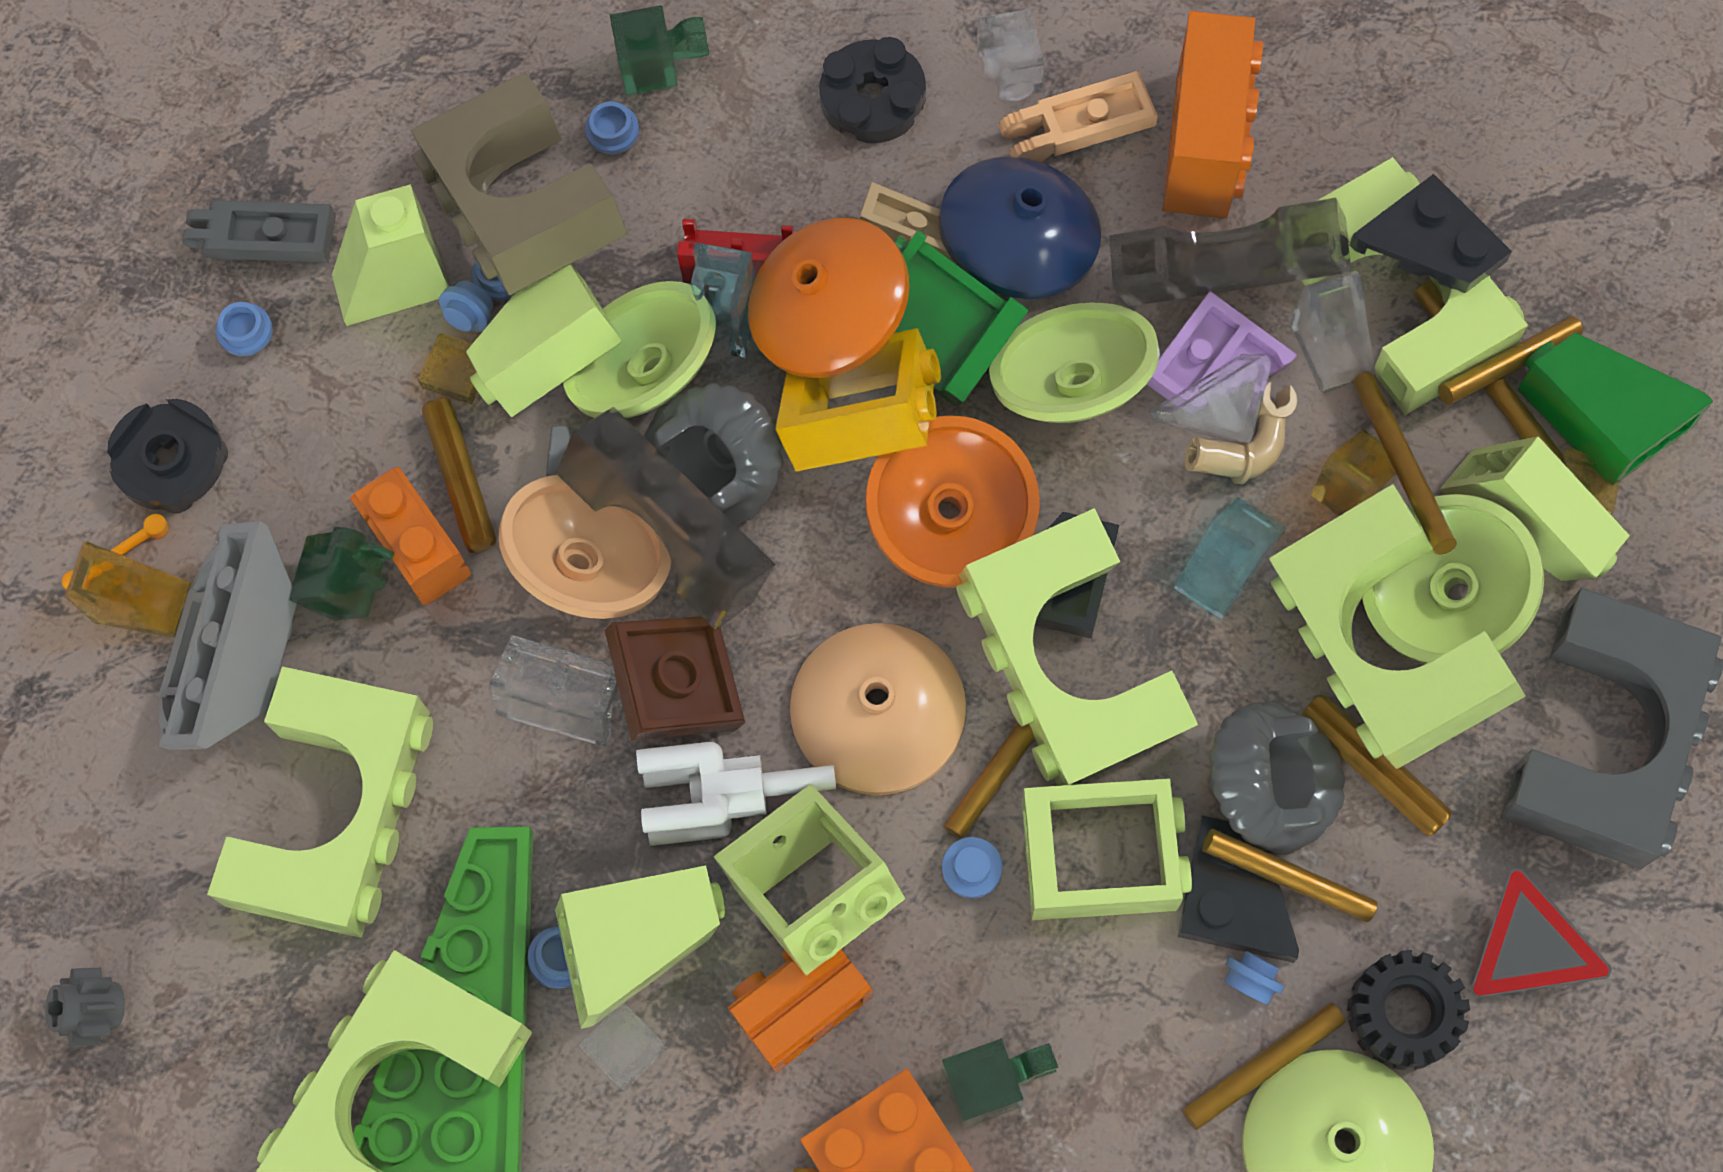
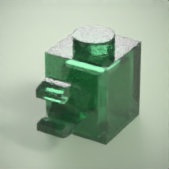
M662 5L609 15L626 95L678 86L673 60L696 59L709 55L703 17L684 19L676 24L673 29L667 31Z
M334 527L332 532L308 535L288 600L334 621L368 617L375 591L385 587L386 580L380 578L384 560L393 559L394 552L373 541L366 542L367 537L363 533L346 527Z
M1002 1038L942 1059L941 1066L962 1129L1021 1108L1024 1098L1019 1085L1057 1072L1056 1069L1059 1068L1050 1043L1033 1048L1009 1059Z

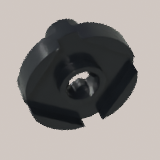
M894 37L857 41L830 53L824 60L823 73L819 82L820 102L825 118L834 129L841 133L842 128L848 133L856 134L858 141L881 143L902 136L914 125V118L919 114L921 108L923 110L926 101V81L920 63L911 53L906 51L902 41ZM869 83H877L884 86L881 89V97L877 99H872L869 93L860 94L858 91Z
M165 399L169 404H158L153 407L146 403L128 412L112 431L107 453L111 457L110 467L112 471H110V474L118 488L134 503L148 509L181 513L189 509L193 502L203 497L214 486L221 474L223 464L228 458V449L222 441L216 425L195 404L181 399ZM174 444H178L179 446L176 450L178 455L176 458L165 465H158L160 460L155 455L156 450L160 447L170 449Z

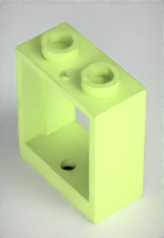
M1170 779L1024 788L1022 812L1032 920L1177 911L1183 900V893H1191L1192 878L1189 857L1178 855L1176 833H1184L1185 831L1184 805L1181 796L1172 797ZM1153 803L1161 885L1058 892L1051 810Z
M809 784L714 856L736 892L806 976L826 960L832 958L840 949L875 922L885 917L888 912L905 900L884 861L812 784ZM782 836L777 843H773L776 837ZM833 842L857 868L859 873L791 925H788L763 894Z

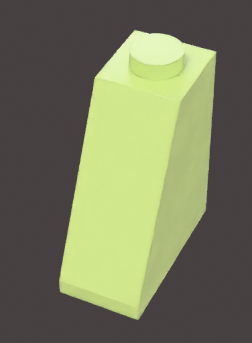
M411 184L355 200L332 272L346 326L437 300L445 288L450 286L440 250Z
M571 263L514 293L466 351L477 371L470 376V380L487 404L490 405L497 400L507 413L513 417L621 343L622 340L586 281Z
M1538 436L1472 449L1439 489L1444 495L1462 494L1481 497L1513 513L1532 535L1540 552L1543 568L1560 581L1596 579L1604 575L1616 563V552L1630 536Z
M706 865L561 894L555 912L580 1028H588L597 1024L712 937L720 925L719 919L725 916V905L719 884L717 882L710 883Z

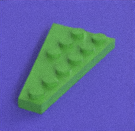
M530 826L469 828L443 896L446 900L432 936H428L422 951L421 958L423 960L421 966L527 1027L529 978L527 953L530 947L534 832ZM526 1044L500 1088L450 1058L434 1051L422 1049L406 1050L380 1061L372 1082L374 1089L360 1125L356 1124L353 1132L354 1139L361 1153L372 1165L383 1172H522Z

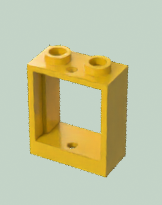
M916 328L894 333L888 342L869 360L842 374L824 378H806L786 372L775 430L795 471L927 446L929 422L935 420L937 415L936 402L933 395L934 384L939 383L941 380V370L937 354L934 349H926L920 332ZM897 385L895 396L827 409L829 399Z

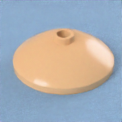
M559 474L537 479L515 493L508 502L500 521V550L512 575L537 599L568 614L586 618L606 619L634 613L644 608L656 598L670 571V544L666 532L657 517L633 494L602 479L576 474Z
M872 623L840 631L822 642L808 656L801 666L792 688L790 717L798 747L812 767L834 765L836 785L848 791L866 795H890L921 785L936 775L946 765L955 752L964 730L966 700L963 684L957 669L937 644L919 632L906 627L886 623ZM873 689H882L888 694V699L880 705H874L867 701L866 696Z

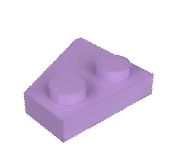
M1210 291L1159 358L1156 371L1147 385L1188 415L1286 369L1297 354Z

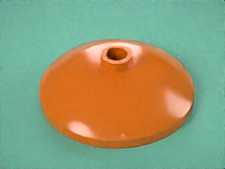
M825 219L797 230L770 253L760 267L752 284L748 301V322L756 345L778 368L800 377H830L858 367L874 356L888 342L903 318L910 287L905 259L897 245L883 230L860 219ZM817 276L813 282L808 284L812 278Z
M938 416L935 420L929 422L927 446L878 455L868 478L865 507L872 536L880 550L893 565L905 574L923 583L939 587L956 588L957 585L962 584L959 574L966 565L1033 536L1038 522L1040 497L1036 476L1030 462L1020 447L1005 433L990 424L974 418ZM944 502H951L958 508L959 515L953 519H946L939 513L938 506Z

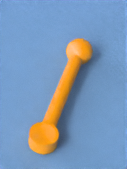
M149 515L144 520L141 530L79 571H67L61 579L63 588L69 592L80 591L84 587L87 578L149 537L154 539L164 537L169 530L168 522L162 515Z

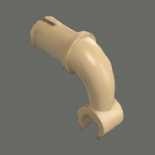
M1271 382L1259 387L1250 396L1249 411L1253 418L1259 422L1257 434L1252 441L1240 439L1237 443H1230L1202 437L1192 438L1188 442L1185 451L1186 470L1231 477L1234 484H1244L1248 479L1260 477L1271 469L1284 447L1285 418L1292 414L1297 406V394L1292 385L1276 393V405L1270 399Z

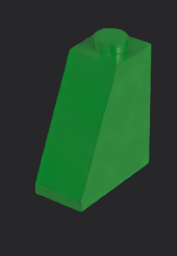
M1576 332L1557 346L1552 341H1549L1538 348L1526 361L1525 365L1529 370L1517 389L1611 487L1693 429L1713 403V400L1705 392Z

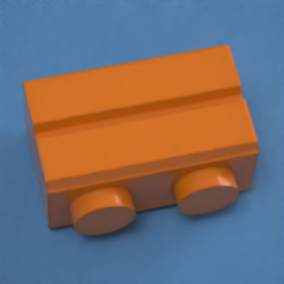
M399 466L382 474L350 497L368 527L423 606L431 604L467 580L471 575L460 552Z
M842 949L807 976L784 950L781 956L786 962L767 977L762 971L752 974L732 992L737 1001L731 1004L728 1010L775 1073H778L873 998L872 988Z

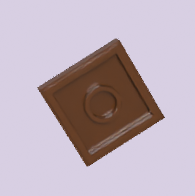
M717 615L612 622L604 630L631 741L738 730L745 723Z

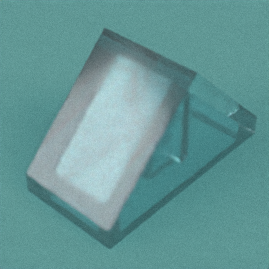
M1237 497L1213 520L1175 583L1174 589L1223 620L1282 537L1286 527Z

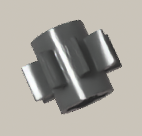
M101 967L73 968L70 971V978H61L60 985H53L48 992L45 1007L47 1024L50 1030L58 1032L59 1036H68L69 1047L99 1045L101 1036H110L111 1029H115L121 1024L125 1010V999L119 983L112 982L111 977L102 978Z

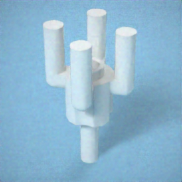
M715 742L636 750L638 772L643 774L645 788L690 783L692 803L641 809L643 832L648 833L650 846L724 838L732 830V818L767 815L765 797L796 794L809 784H812L817 791L836 789L834 765L763 773L760 755L723 759L722 749Z

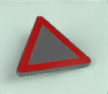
M1515 868L1511 870L1471 986L1473 995L1478 998L1608 978L1611 974V966L1523 869Z

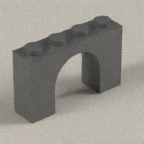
M1581 588L1565 606L1550 659L1604 677L1628 690L1642 706L1649 722L1651 742L1648 756L1640 769L1622 774H1606L1531 749L1516 765L1500 819L1640 870L1660 856L1665 857L1669 853L1677 834L1678 824L1670 820L1675 801H1681L1685 797L1693 777V767L1686 765L1691 745L1696 747L1700 743L1708 724L1709 714L1701 711L1706 692H1713L1723 671V659L1717 657L1722 636Z

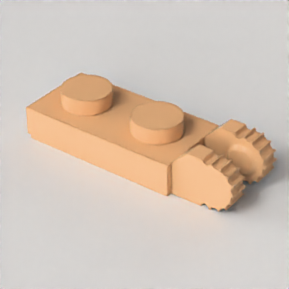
M1135 71L1038 100L1037 105L1007 114V116L999 121L1000 124L998 126L1002 137L1006 139L1030 135L1043 126L1045 134L1031 137L1029 140L1025 139L1014 145L1009 152L1010 157L1027 158L1043 162L1053 153L1054 156H1058L1154 127L1157 124L1158 115L1140 72Z

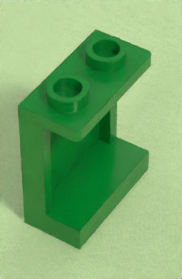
M918 229L908 241L900 235L894 241L907 264L910 285L907 306L903 318L894 333L918 328L926 349L935 350L940 364L941 380L939 383L934 384L933 391L953 406H956L966 400L1029 310L1012 297L1004 301L926 243L927 235Z

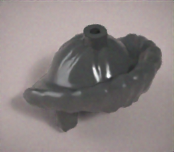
M709 383L705 387L696 386L689 388L686 392L677 394L670 402L661 405L655 412L654 419L650 422L641 441L640 460L637 464L638 488L640 494L647 500L649 509L656 516L663 518L668 526L683 528L689 531H723L738 526L743 521L753 519L760 512L762 505L771 497L772 490L778 482V470L783 465V458L780 453L782 442L775 430V420L769 416L765 406L758 403L751 393L739 391L737 387L732 385L722 386L719 383Z
M1274 702L1252 703L1245 707H1240L1231 716L1223 720L1221 729L1215 734V745L1209 756L1212 764L1210 782L1214 796L1221 803L1220 810L1228 818L1232 830L1240 833L1243 840L1275 855L1289 854L1316 841L1324 833L1326 827L1333 824L1345 800L1343 793L1345 775L1340 767L1341 757L1337 749L1331 744V741L1317 729L1314 721L1310 718L1295 713L1291 709L1284 708L1282 705Z

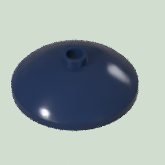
M997 157L983 160L967 167L948 186L939 210L940 236L953 262L991 291L1014 298H1047L1073 288L1081 282L1092 268L1101 244V227L1097 212L1080 186L1059 170L1027 158Z

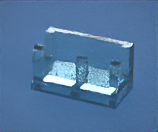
M695 243L693 255L696 265L691 280L694 298L698 301L703 295L713 308L716 326L723 323L732 326L733 333L730 336L731 355L746 358L752 335L748 322V301L755 279L752 254L746 251Z

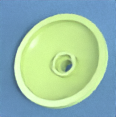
M677 281L651 283L620 296L605 306L603 311L622 342L563 382L564 389L569 399L581 412L597 419L630 418L658 408L681 392L697 375L706 361L716 329L715 314L712 306L697 288Z
M1109 303L1071 304L1048 310L1020 324L991 363L989 374L998 400L1014 413L1048 423L1079 422L1109 413L1132 399L1148 383L1156 371L1160 349L1153 326L1139 313L1129 308Z
M1451 494L1435 496L1457 542L1456 547L1451 552L1443 555H1438L1431 550L1377 582L1362 597L1367 616L1375 630L1391 648L1420 664L1425 665L1483 631H1486L1501 654L1525 633L1539 609L1544 589V570L1540 552L1525 525L1504 507L1490 500L1471 495ZM1410 505V506L1408 507L1409 510H1410V512L1412 513V515L1414 516L1415 520H1416L1417 523L1419 524L1420 528H1421L1422 531L1424 532V530H1423V528H1422V526H1421V524H1420V522H1419V520H1418V518H1417V516H1416V514H1415V512H1414V510H1413L1412 505ZM1464 584L1468 587V591L1463 598L1459 600L1448 598V592L1454 585Z
M1313 1051L1302 1054L1259 1086L1249 1103L1242 1129V1154L1247 1172H1432L1434 1145L1431 1127L1415 1093L1399 1075L1386 1065L1373 1058L1352 1051ZM1338 1130H1346L1354 1136L1356 1146L1351 1154L1343 1153L1336 1147L1334 1139Z

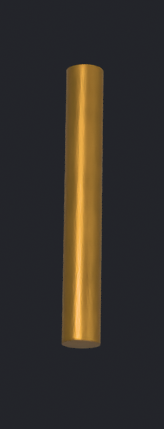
M1570 316L1438 386V394L1445 404L1451 405L1525 366L1528 358L1545 343L1552 341L1557 346L1575 332L1582 335L1583 326L1579 319Z
M1017 722L943 827L947 832L959 840L965 838L1034 741L1035 737L1029 724L1020 726Z
M1211 829L1205 837L1202 847L1203 852L1366 923L1370 922L1376 913L1377 901L1215 829Z
M1332 1002L1324 1006L1184 1107L1182 1113L1189 1124L1196 1131L1280 1069L1345 1024L1346 1020L1343 1014Z

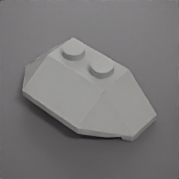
M261 521L221 525L215 537L217 545L205 557L188 591L158 695V723L161 728L159 746L168 750L207 749L268 711L278 681L277 676L286 642L292 633V620L298 600L269 526Z

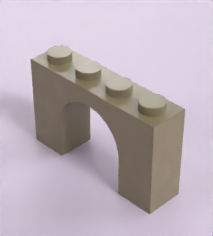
M526 72L411 129V133L420 150L412 154V158L427 184L435 180L437 181V183L431 185V188L446 215L456 211L457 215L451 217L465 246L469 247L475 243L478 247L473 249L472 253L488 281L497 276L509 296L628 234L613 194L591 163L528 194L515 197H496L486 194L492 182L505 170L562 141L547 101Z

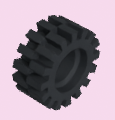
M1404 950L1394 956H1391L1390 953L1381 957L1356 980L1351 989L1354 991L1353 996L1348 999L1347 1011H1352L1353 1017L1348 1023L1351 1032L1357 1030L1361 1038L1357 1042L1363 1051L1369 1048L1375 1053L1373 1059L1382 1064L1385 1062L1392 1063L1393 1069L1405 1070L1408 1067H1414L1416 1070L1439 1061L1461 1042L1459 1037L1468 1028L1469 1021L1464 1020V1014L1470 1011L1469 999L1462 1000L1460 991L1465 989L1461 979L1453 981L1448 975L1452 968L1445 962L1439 966L1432 962L1434 956L1422 952L1419 956H1413L1412 950ZM1399 987H1409L1424 995L1430 1005L1431 1019L1423 1032L1406 1034L1398 1031L1390 1024L1385 1014V1001L1391 990Z

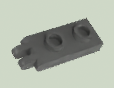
M214 200L210 203L209 210L190 209L187 211L186 224L192 228L184 230L182 242L188 247L202 249L203 255L213 259L329 263L336 214L330 204Z

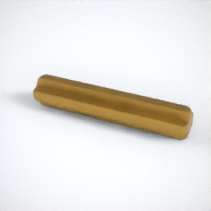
M446 397L427 401L422 406V413L464 545L470 553H479L483 550L491 549L496 545V536L454 407Z
M1319 695L1304 709L1301 715L1314 721L1317 729L1326 735L1331 744L1337 749L1339 755L1425 835L1432 836L1436 834L1452 815L1451 809L1404 766L1396 769L1384 754L1374 759L1356 730V727L1359 725L1326 695Z

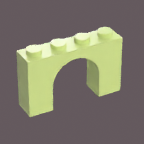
M1392 157L1284 219L1276 248L1307 288L1357 259L1370 255H1383L1368 248L1365 255L1354 251L1349 246L1352 235L1420 183L1412 173L1405 172ZM1490 275L1467 293L1443 286L1436 279L1429 276L1441 293L1445 306L1427 322L1382 347L1372 373L1405 415L1439 396L1438 386L1513 347L1521 340L1528 327L1524 320V314L1513 298L1505 296L1490 278Z
M1394 484L1269 559L1279 575L1270 581L1276 594L1288 611L1298 607L1307 623L1298 629L1304 642L1316 659L1326 655L1336 672L1327 677L1332 690L1345 709L1354 704L1365 723L1356 727V730L1364 745L1374 759L1384 754L1388 761L1398 769L1526 696L1486 631L1481 632L1433 661L1414 669L1401 671L1381 669L1368 664L1358 657L1352 640V621L1362 597L1380 580L1433 550L1424 532Z
M1095 508L966 565L959 574L962 584L956 586L959 599L967 615L970 618L978 616L986 632L987 638L982 639L981 642L991 667L995 672L1004 671L1013 690L1007 694V700L1014 717L1020 726L1029 724L1038 746L1032 748V752L1041 774L1046 781L1054 779L1057 786L1070 785L1198 725L1173 671H1169L1117 696L1102 700H1087L1074 697L1060 690L1046 677L1038 664L1034 652L1033 632L1037 616L1043 605L1051 598L1110 572L1120 563Z
M282 666L264 723L280 738L341 751L355 758L362 777L360 805L353 820L340 835L322 846L309 850H285L226 836L207 895L228 908L362 938L366 923L371 924L374 922L380 908L382 892L377 886L383 866L390 865L397 852L399 832L395 830L401 807L407 808L414 796L416 774L412 773L418 751L424 752L427 749L432 736L433 719L429 717L430 711L417 695Z
M394 950L387 962L385 960L379 961L369 973L363 986V993L366 996L354 1015L345 1016L334 1029L328 1042V1048L331 1049V1052L318 1072H310L299 1085L293 1098V1104L296 1108L283 1129L280 1127L276 1128L263 1143L257 1156V1161L261 1164L256 1172H383L372 1165L361 1153L354 1139L351 1126V1110L354 1096L364 1077L375 1065L401 1051L414 1049L429 1050L450 1058L500 1088L530 1038L532 1031L512 1017Z

